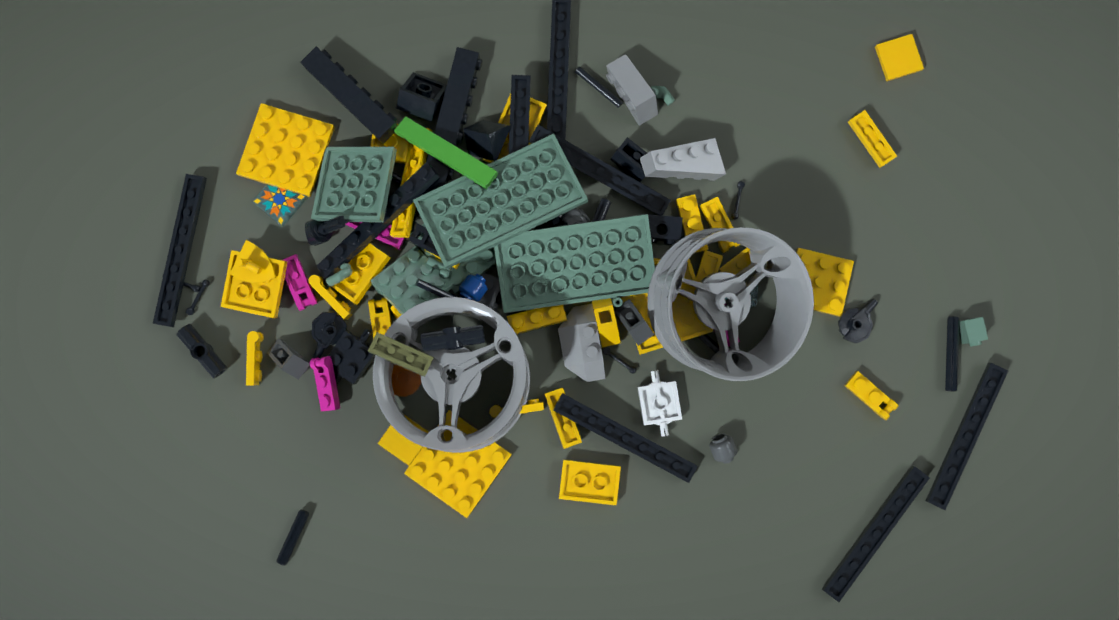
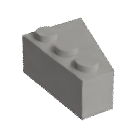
M626 54L606 65L608 81L610 84H614L618 95L623 99L639 126L658 115L655 93Z

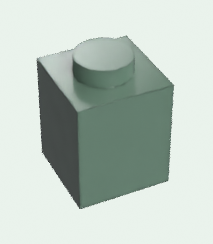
M983 317L959 321V333L962 344L969 343L971 347L981 345V341L988 340Z

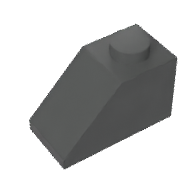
M630 299L614 309L638 346L654 335Z
M278 338L267 353L281 370L298 380L310 365L301 354L280 338Z

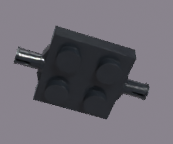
M365 328L360 337L345 330L328 355L332 359L333 369L336 373V385L342 378L347 379L352 384H357L374 359L375 355L368 352L370 346L366 342L372 334V331Z

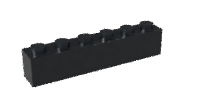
M316 46L300 63L384 144L395 133L394 130L397 127L396 122L398 120L390 112L386 114L383 111V105L378 100H371L369 98L371 94L364 87L360 89L356 85L358 81L351 74L347 76L344 73L345 69L338 62L334 64L330 60L332 56L325 49L321 51Z

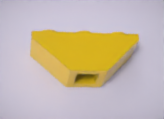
M611 298L592 301L602 347L620 344Z

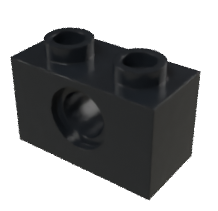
M627 137L610 160L635 180L641 182L644 179L645 174L640 158L647 154V152Z
M648 214L652 243L664 241L666 245H674L681 239L683 217ZM664 226L666 234L660 235L657 232V227Z

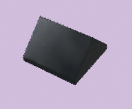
M482 120L464 128L468 154L496 161L511 126Z

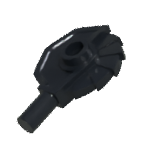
M871 299L860 310H858L859 308H849L844 313H841L838 326L839 332L844 336L843 339L856 344L869 338L873 327L870 312L878 304L875 299Z
M322 312L312 321L311 334L318 345L312 358H321L324 349H327L330 344L335 345L346 330L347 325L343 318L337 315V312Z

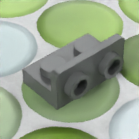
M484 273L481 276L485 278L488 290L479 303L488 306L496 312L499 303L496 301L498 296L501 295L499 278Z

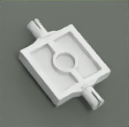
M659 370L651 371L653 383L637 387L643 424L660 425L661 436H668L667 424L675 420H682L676 381L660 382Z

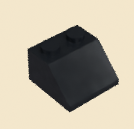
M413 72L399 90L396 109L420 117L422 120L432 122L439 112L447 85Z

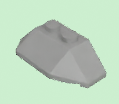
M592 304L573 307L567 315V321L562 322L558 328L564 366L586 382L606 379Z

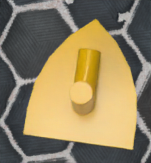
M246 240L230 275L251 283L266 282L276 278L273 265L266 253L257 245Z

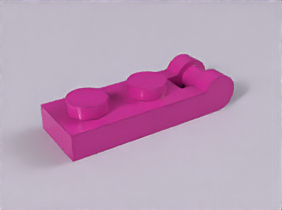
M295 254L283 259V261H288L285 280L299 311L306 309V306L318 304V300L313 293L298 255ZM306 293L308 298L302 300L300 295Z
M329 356L322 357L321 359L312 358L310 360V367L314 370L321 411L341 409L332 359Z

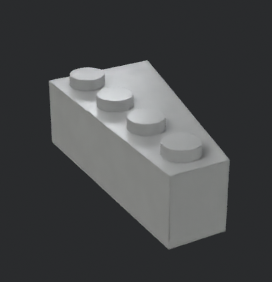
M715 138L650 151L640 158L645 177H677V179L694 178V180L708 179L715 181L726 175Z

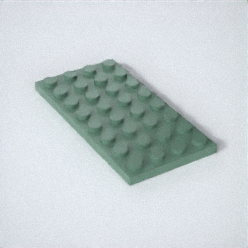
M554 134L488 164L489 167L498 172V175L487 189L466 176H462L413 199L445 269L588 202V198Z
M648 214L529 230L494 246L504 313L648 293L650 280L655 270Z

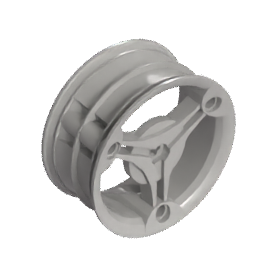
M711 228L685 236L666 251L652 274L648 289L647 305L652 329L658 341L672 357L686 366L704 371L720 379L748 381L773 373L796 354L803 344L812 322L814 296L812 283L804 263L798 254L777 236L754 228ZM717 241H729L750 249L751 264L736 275L728 272H716L703 278L701 282L684 278L688 259L707 244ZM756 270L757 273L745 283L743 280ZM765 276L773 277L776 287L777 304L771 327L757 346L749 352L741 351L738 345V325L745 320L751 306L750 292ZM685 283L695 287L694 294L681 290V284ZM678 294L693 301L694 311L698 319L705 326L715 330L719 351L712 356L711 360L696 356L681 341L674 324L672 302H674ZM725 330H728L730 348H728Z
M443 297L425 301L407 310L389 327L384 335L402 344L405 343V345L411 348L414 345L423 351L422 345L415 342L418 335L417 329L438 317L448 315L469 316L487 323L496 330L494 343L472 352L465 347L456 350L441 349L425 352L429 356L434 357L426 376H421V382L427 394L438 402L439 426L426 433L415 427L404 416L396 402L392 387L394 363L376 355L373 365V385L377 402L385 418L405 438L426 448L444 452L464 453L482 449L493 444L507 434L521 416L522 406L526 405L528 400L530 369L527 356L519 338L500 314L474 300ZM503 344L511 345L510 350L507 352L501 351L500 347ZM495 349L499 353L481 363L477 359ZM503 359L514 368L513 386L508 401L492 422L484 428L467 435L457 428L460 405L472 398L481 385L482 371ZM456 371L457 378L455 380L452 378V381H450L449 373ZM447 405H452L451 426L445 425ZM446 430L452 432V438L449 441H445L444 438Z

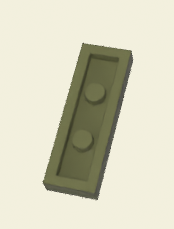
M378 332L368 350L369 353L424 377L434 359L432 356Z

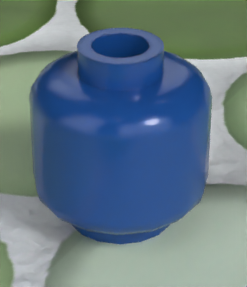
M471 274L466 276L459 286V291L461 292L459 295L462 298L479 302L488 290L485 278L479 274H476V276Z

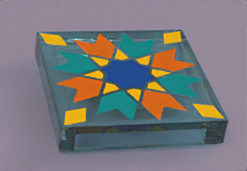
M267 184L252 202L277 223L284 226L307 197Z

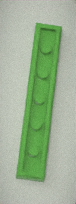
M406 116L394 130L398 136L485 189L490 186L498 175V172Z

